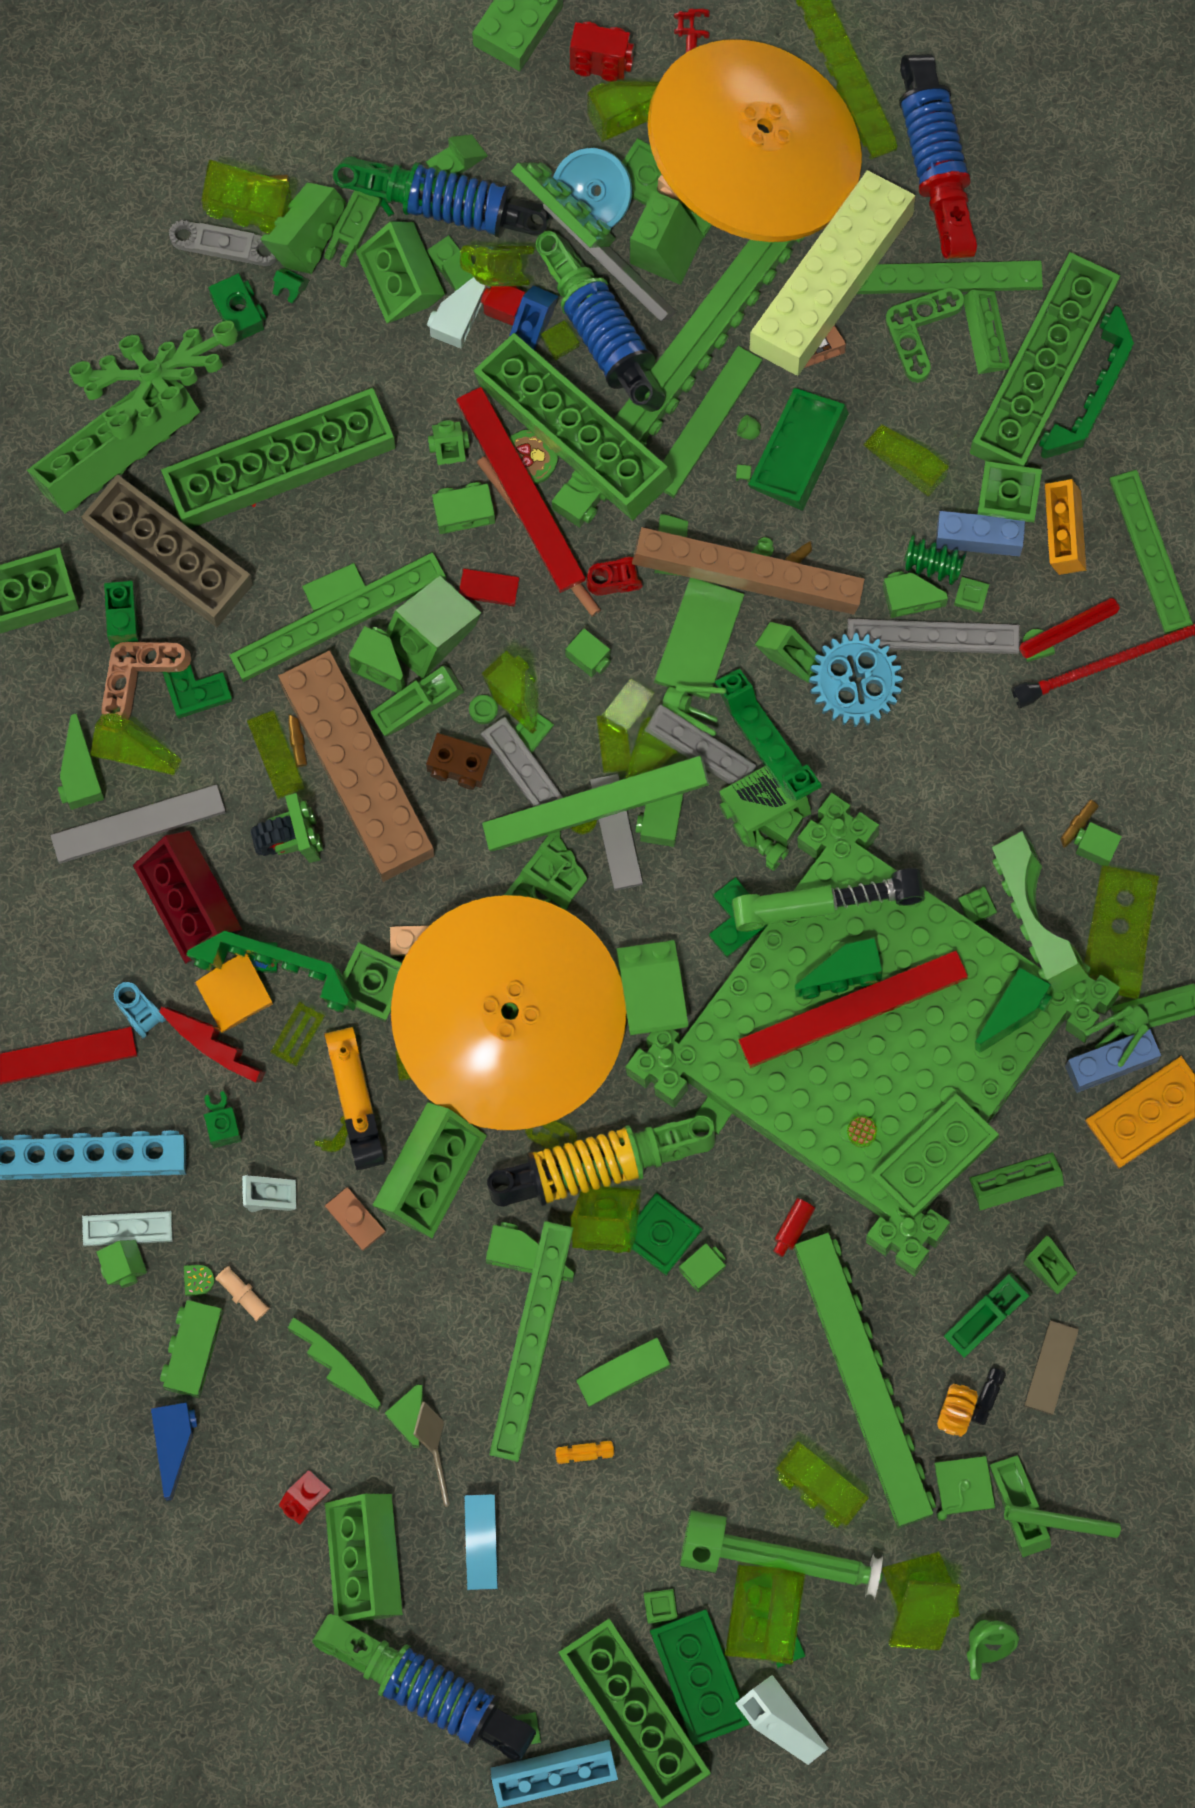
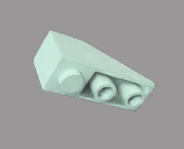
M773 1675L735 1703L754 1729L807 1765L829 1749Z

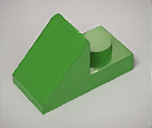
M472 134L448 138L449 147L426 161V165L428 168L433 167L436 169L437 177L441 170H445L448 180L451 173H456L458 176L488 157V155Z
M449 235L426 250L428 257L455 291L478 274L467 251L464 248L460 250Z

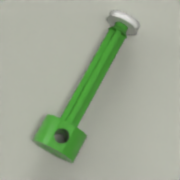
M695 1510L690 1511L680 1559L681 1567L716 1573L719 1558L721 1557L853 1584L855 1586L861 1583L866 1584L865 1597L868 1594L872 1595L874 1599L876 1597L878 1585L883 1579L881 1572L883 1555L877 1559L873 1553L870 1566H865L861 1560L855 1561L724 1534L727 1517Z

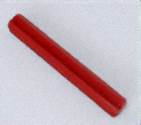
M1110 598L1021 643L1019 650L1024 658H1030L1117 614L1120 610L1119 604L1114 598Z

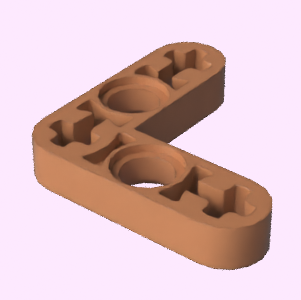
M122 642L117 644L112 649L101 709L103 717L113 725L118 726L126 723L131 715L138 671H183L190 665V652L178 643ZM155 650L157 653L156 659L152 663L146 664V655L148 652ZM128 652L132 656H136V659H134L133 657H126L124 658V661H122L120 657L126 656ZM178 653L181 654V657L176 658L175 662L170 658H165V654L168 657H176ZM126 677L125 687L117 691L115 689L117 680ZM118 707L121 708L120 712H115V715L111 714L112 710H117Z

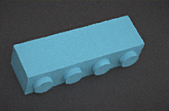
M609 1740L490 1768L498 1808L618 1780Z

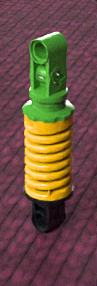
M700 1115L679 1122L667 1123L653 1129L651 1126L646 1127L643 1132L640 1131L639 1133H634L631 1127L626 1125L616 1132L610 1131L608 1139L604 1134H599L596 1136V1140L593 1137H588L585 1139V1143L582 1140H577L574 1146L571 1143H566L563 1149L561 1146L553 1147L552 1152L548 1148L544 1149L543 1152L529 1151L527 1152L528 1163L496 1170L489 1175L487 1185L490 1199L495 1205L505 1207L537 1197L541 1206H545L546 1203L560 1198H567V1189H569L572 1196L578 1195V1186H580L583 1193H587L590 1190L589 1183H591L594 1190H598L601 1187L600 1180H602L604 1187H609L612 1183L610 1177L613 1178L615 1184H620L622 1180L624 1182L627 1180L643 1179L644 1169L647 1167H661L662 1163L677 1161L687 1156L710 1151L716 1141L713 1121L707 1116ZM698 1132L708 1133L707 1135L701 1137L695 1135ZM499 1186H508V1188L503 1191L496 1190V1188Z

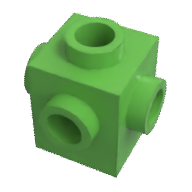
M446 420L437 425H432L433 436H428L430 453L436 452L437 464H452L466 461L464 448H469L468 433L461 430L460 421Z

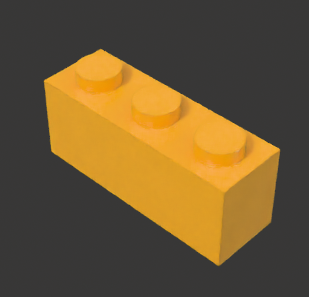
M1072 479L1045 484L1050 565L1058 575L1086 571L1081 490Z

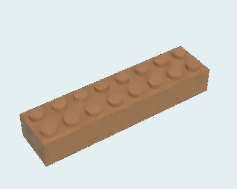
M327 651L278 675L280 685L382 881L384 882L434 857L433 846L331 652Z

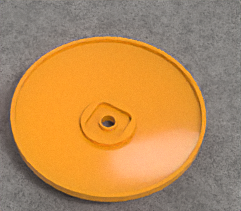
M721 40L707 43L688 51L678 58L665 72L653 93L648 112V135L652 154L663 178L672 191L690 210L703 220L730 234L764 242H785L810 236L829 224L859 181L862 163L861 144L857 127L846 103L829 81L816 69L785 50L749 40ZM757 124H762L766 126L769 130V133H764L762 130H759Z
M502 895L486 897L460 905L434 921L418 937L405 956L397 974L391 1000V1025L400 1060L411 1080L428 1100L435 1105L449 1108L474 1126L493 1130L514 1131L531 1129L556 1121L584 1104L606 1080L619 1055L626 1025V1008L622 981L616 964L605 945L586 924L568 911L549 902L524 896ZM512 1003L516 1005L518 1015L515 1019L508 1020L502 1016L501 1009L504 1004Z

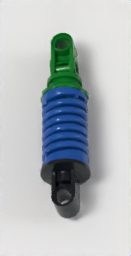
M346 157L333 171V179L339 187L359 191L369 196L386 198L387 203L393 204L396 202L403 204V213L406 215L419 216L423 213V216L427 219L433 217L436 221L444 220L447 224L454 222L456 226L464 225L467 229L474 227L479 232L486 230L488 234L495 235L497 238L502 236L505 228L533 236L540 235L546 230L552 219V216L543 208V204L513 198V186L511 185L498 187L496 183H491L489 186L488 182L483 180L478 188L477 178H471L468 184V177L462 175L457 182V174L451 173L447 180V172L445 170H441L437 177L435 168L426 169L418 162L414 163L411 170H407L405 168L402 169V166L395 164L394 167H389L379 162ZM342 168H350L354 173V178L346 177ZM531 215H539L543 220V224H534L531 220Z

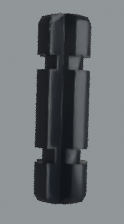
M991 1368L987 1377L988 1382H985L976 1403L978 1407L973 1411L971 1418L973 1422L979 1425L986 1424L990 1415L988 1411L992 1410L1000 1390L999 1385H1002L1006 1376L1003 1370Z

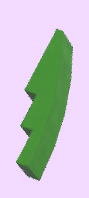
M293 1318L288 1326L289 1332L311 1344L307 1352L308 1357L331 1370L326 1378L327 1381L379 1412L382 1407L381 1403L364 1378L349 1361L322 1336L296 1318Z

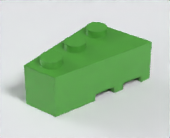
M307 182L289 204L290 210L284 217H278L274 222L276 226L269 235L264 234L260 240L283 267L312 274L321 258L327 241L332 236V231L340 215L343 213L346 202L335 188Z

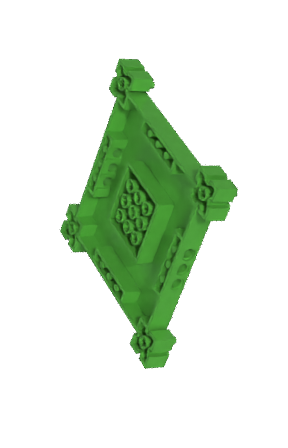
M833 793L828 796L818 810V821L820 823L817 824L810 820L798 836V848L816 861L794 891L831 885V888L835 890L836 887L844 889L848 885L857 887L860 883L869 885L872 881L874 883H882L884 879H890L891 875L896 872L894 868L867 851L879 835V824L859 812L856 818L850 816V805ZM925 889V900L913 905L900 906L895 901L890 902L886 899L882 903L880 901H873L871 905L868 902L861 903L859 907L856 904L849 905L847 909L844 906L837 907L838 909L835 910V914L768 924L681 1041L679 1033L673 1029L651 1032L646 1038L649 1048L648 1052L646 1053L639 1048L625 1066L627 1076L644 1088H647L651 1082L655 1084V1096L673 1108L677 1106L688 1091L687 1083H689L878 1215L879 1219L866 1235V1243L885 1257L890 1250L897 1254L895 1264L914 1277L929 1258V1250L925 1247L929 1244L936 1249L949 1231L950 1222L931 1208L924 1215L932 1202L913 1219L872 1179L871 1175L955 1094L959 1095L982 1119L990 1124L1063 1022L1067 1020L1066 1031L1085 1043L1090 1035L1086 1036L1084 1032L1099 1023L1100 1015L1096 1012L1099 1011L1106 1015L1118 998L1120 991L1119 986L1103 975H1100L1096 981L1088 977L1059 993L1051 986L1050 995L1053 996V999L1045 1012L1041 1010L1035 1019L983 1052L976 1051V1039L1019 968L1040 979L1038 970L1041 968ZM875 938L882 967V979L877 980L878 982L957 951L968 975L967 980L753 1068L749 1067L738 1039L865 988L857 984L849 986L848 990L840 993H832L831 990L821 992L818 997L812 999L795 997V985L845 944ZM1083 963L1089 976L1091 967ZM865 1118V1123H861L860 1119ZM867 1120L872 1121L871 1126L866 1125ZM853 1121L858 1122L856 1127L851 1125ZM859 1123L864 1125L862 1130L857 1128ZM865 1126L870 1127L868 1132L863 1131ZM850 1127L855 1128L853 1133L849 1132ZM871 1128L875 1130L874 1135L869 1133ZM856 1129L861 1131L859 1136L854 1134ZM862 1132L867 1133L866 1138L861 1137ZM853 1135L858 1137L857 1141L852 1140ZM868 1135L873 1136L871 1141L867 1139ZM859 1138L864 1139L863 1144L858 1143Z

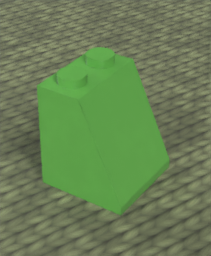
M656 191L652 192L630 238V264L681 285L703 240V235L679 201Z
M439 576L395 610L386 633L391 639L396 656L421 679H424L476 626L481 612L473 603L466 600L456 591L453 585L447 583Z

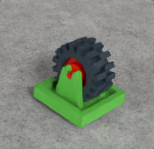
M297 793L285 796L289 812L269 818L265 823L261 822L250 830L255 852L258 855L268 856L269 854L275 855L277 853L278 855L300 851L309 863L321 860L319 851H323L322 841L319 834H316L312 827V824H316L312 807L308 806L306 800L302 801Z

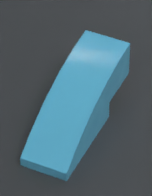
M465 1495L467 1590L498 1589L495 1495Z

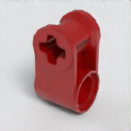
M625 557L616 561L592 565L587 573L586 586L588 591L596 596L641 589L643 585L642 581L638 579L637 565L632 564L633 557ZM603 576L607 581L603 584H597L592 578Z

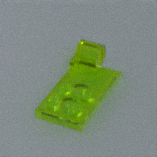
M1102 865L1084 963L1091 967L1090 978L1097 980L1100 975H1103L1120 987L1119 996L1138 999L1143 980L1145 953L1159 876ZM1121 892L1130 893L1133 897V904L1127 907L1121 906L1117 901V895ZM1115 920H1124L1128 924V931L1124 934L1115 933L1112 929V923Z

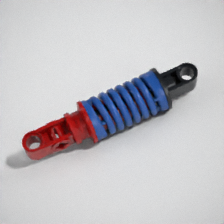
M932 54L904 55L900 63V72L904 80L906 93L900 97L899 106L902 109L905 125L908 129L909 143L912 148L914 164L917 168L919 193L923 197H930L929 206L930 210L934 212L943 257L945 259L974 257L977 242L973 234L970 214L967 208L968 196L964 192V189L971 182L966 163H964L962 146L959 143L960 137L957 133L958 128L955 124V115L952 114L953 107L949 103L951 90L948 86L939 84L936 63Z

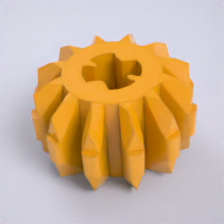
M952 1384L948 1389L938 1418V1429L953 1436H963L967 1432L978 1398L977 1391L962 1384Z

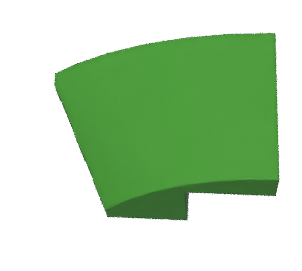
M560 831L548 835L504 895L539 899L536 895L537 890L548 897V899L542 901L550 902L552 900L564 910L569 907L586 883L587 877L581 867L576 864L572 851L567 850L560 838Z

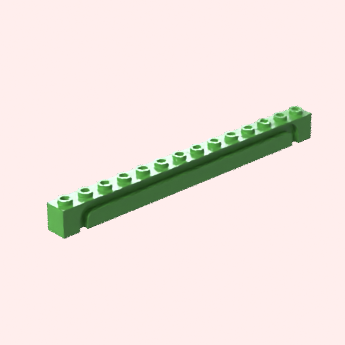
M804 238L785 242H764L750 239L651 369V374L665 395L663 406L655 412H649L634 404L629 398L614 420L646 447L645 441L650 434L656 436L663 425L661 420L665 414L671 415L680 402L678 397L683 391L688 393L696 381L694 376L699 369L705 371L712 360L710 355L714 349L720 350L728 339L726 334L730 328L736 329L744 318L742 312L748 305L750 307L755 305L761 294L758 291L763 284L768 286L773 281L777 273L775 271L779 263L784 265L789 260L793 252L791 247L795 242L801 243ZM650 391L645 395L644 401L648 399ZM574 471L568 483L564 484L552 500V510L580 528L584 522L589 524L598 511L595 508L601 500L605 502L608 499L578 472Z

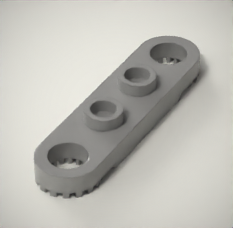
M187 220L176 221L169 230L170 241L179 250L261 266H270L277 261L272 253L268 257L260 256L257 253L258 249L264 246V244L260 240L262 236L255 235L254 233L204 223H194ZM186 229L191 232V237L186 241L178 240L176 238L177 232Z

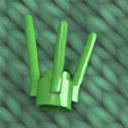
M677 683L676 688L669 687L665 693L662 706L702 731L715 736V730L686 714L689 712L712 722L718 721L717 717L691 707L692 698L687 695V692L724 694L726 689L686 686Z
M1127 1005L1119 1013L1084 1032L1086 1036H1089L1120 1019L1118 1027L1095 1046V1049L1107 1045L1121 1032L1129 1036L1135 1034L1118 1062L1119 1067L1125 1064L1141 1037L1149 1030L1146 1026L1149 1023V1018L1144 1010L1137 1005Z

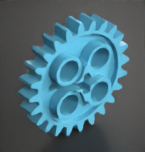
M854 633L852 641H849L848 637L843 634L841 644L833 638L831 640L832 649L825 645L821 649L825 657L816 655L814 658L820 665H812L810 668L812 672L817 674L809 678L810 683L817 684L816 687L811 689L810 693L820 695L815 704L824 703L825 707L822 713L825 714L831 710L833 712L832 721L841 716L842 725H845L848 719L853 720L854 727H857L860 719H863L864 723L869 725L870 716L879 721L881 719L879 711L881 710L888 714L890 708L887 703L895 705L897 702L892 694H900L902 690L895 686V684L901 683L903 677L895 676V673L901 670V666L892 665L897 656L892 655L888 657L886 653L890 647L886 646L880 649L878 647L880 639H877L873 644L869 643V634L864 637L863 641H859L857 633ZM847 656H852L856 677H862L859 688L864 698V704L859 702L856 683L849 681L853 672ZM862 656L869 657L873 661V667L870 669L862 668L858 663V659ZM835 663L842 664L846 673L842 676L834 675L831 671V665ZM871 683L877 684L881 689V694L878 696L869 695L866 691V686ZM849 691L853 695V702L848 704L842 703L838 693Z

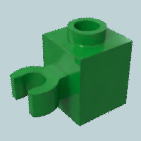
M224 1091L220 1092L221 1102L217 1105L211 1103L209 1095H205L204 1098L206 1107L212 1111L204 1114L213 1148L242 1141L233 1107L226 1108L228 1099Z

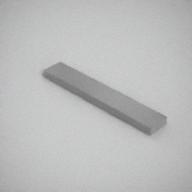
M543 204V208L660 321L669 320L676 313L610 247L589 248L556 214Z
M848 619L847 637L849 641H852L854 633H857L859 641H863L864 637L869 634V643L873 644L877 639H880L878 647L882 649L889 646V650L1019 654L1020 625Z
M213 785L50 836L58 862L61 864L222 815L226 812L218 786Z

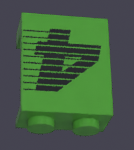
M765 766L719 791L722 800L719 807L727 820L731 818L734 821L733 827L741 840L745 838L751 847L756 845L753 831L795 809L803 818L811 814L807 796L797 801L787 798Z

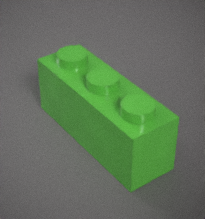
M190 1300L186 1301L185 1307L180 1306L176 1319V1324L180 1325L177 1336L172 1335L168 1348V1353H172L169 1365L164 1364L160 1381L164 1382L163 1387L165 1390L200 1399L224 1313L221 1308Z

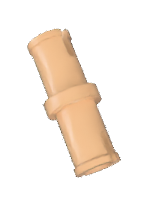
M227 1266L215 1278L233 1296L232 1300L236 1304L240 1303L255 1321H258L269 1311L270 1308L252 1291L253 1287L249 1283L246 1285L231 1270L230 1266Z

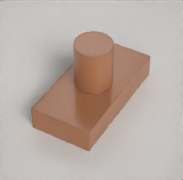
M348 1187L325 1205V1208L362 1251L366 1250L386 1233Z

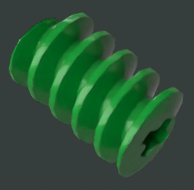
M912 535L904 558L905 570L909 572L916 565V574L920 575L926 568L928 578H932L938 572L939 582H942L946 576H949V585H953L959 578L967 552L960 559L958 558V549H954L948 555L947 546L944 545L938 552L936 542L933 541L929 548H926L925 538H922L918 544H915V535Z

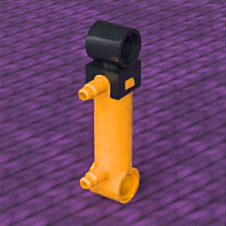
M350 1027L324 1033L356 1170L384 1165L385 1160L354 1029Z

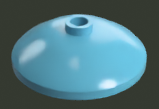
M598 148L580 149L568 155L559 164L553 178L557 182H563L572 190L570 195L573 198L584 202L592 210L590 214L597 221L600 219L612 228L625 216L631 203L632 183L625 165L614 154ZM597 185L601 187V194L599 196L594 193Z

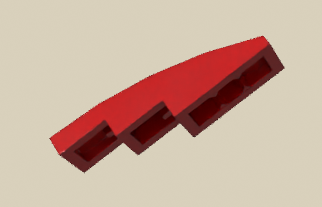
M161 1007L159 1013L182 1037L203 1054L236 1074L255 1083L262 1082L266 1071L239 1061L243 1053L242 1049L217 1040L221 1028L169 1007Z

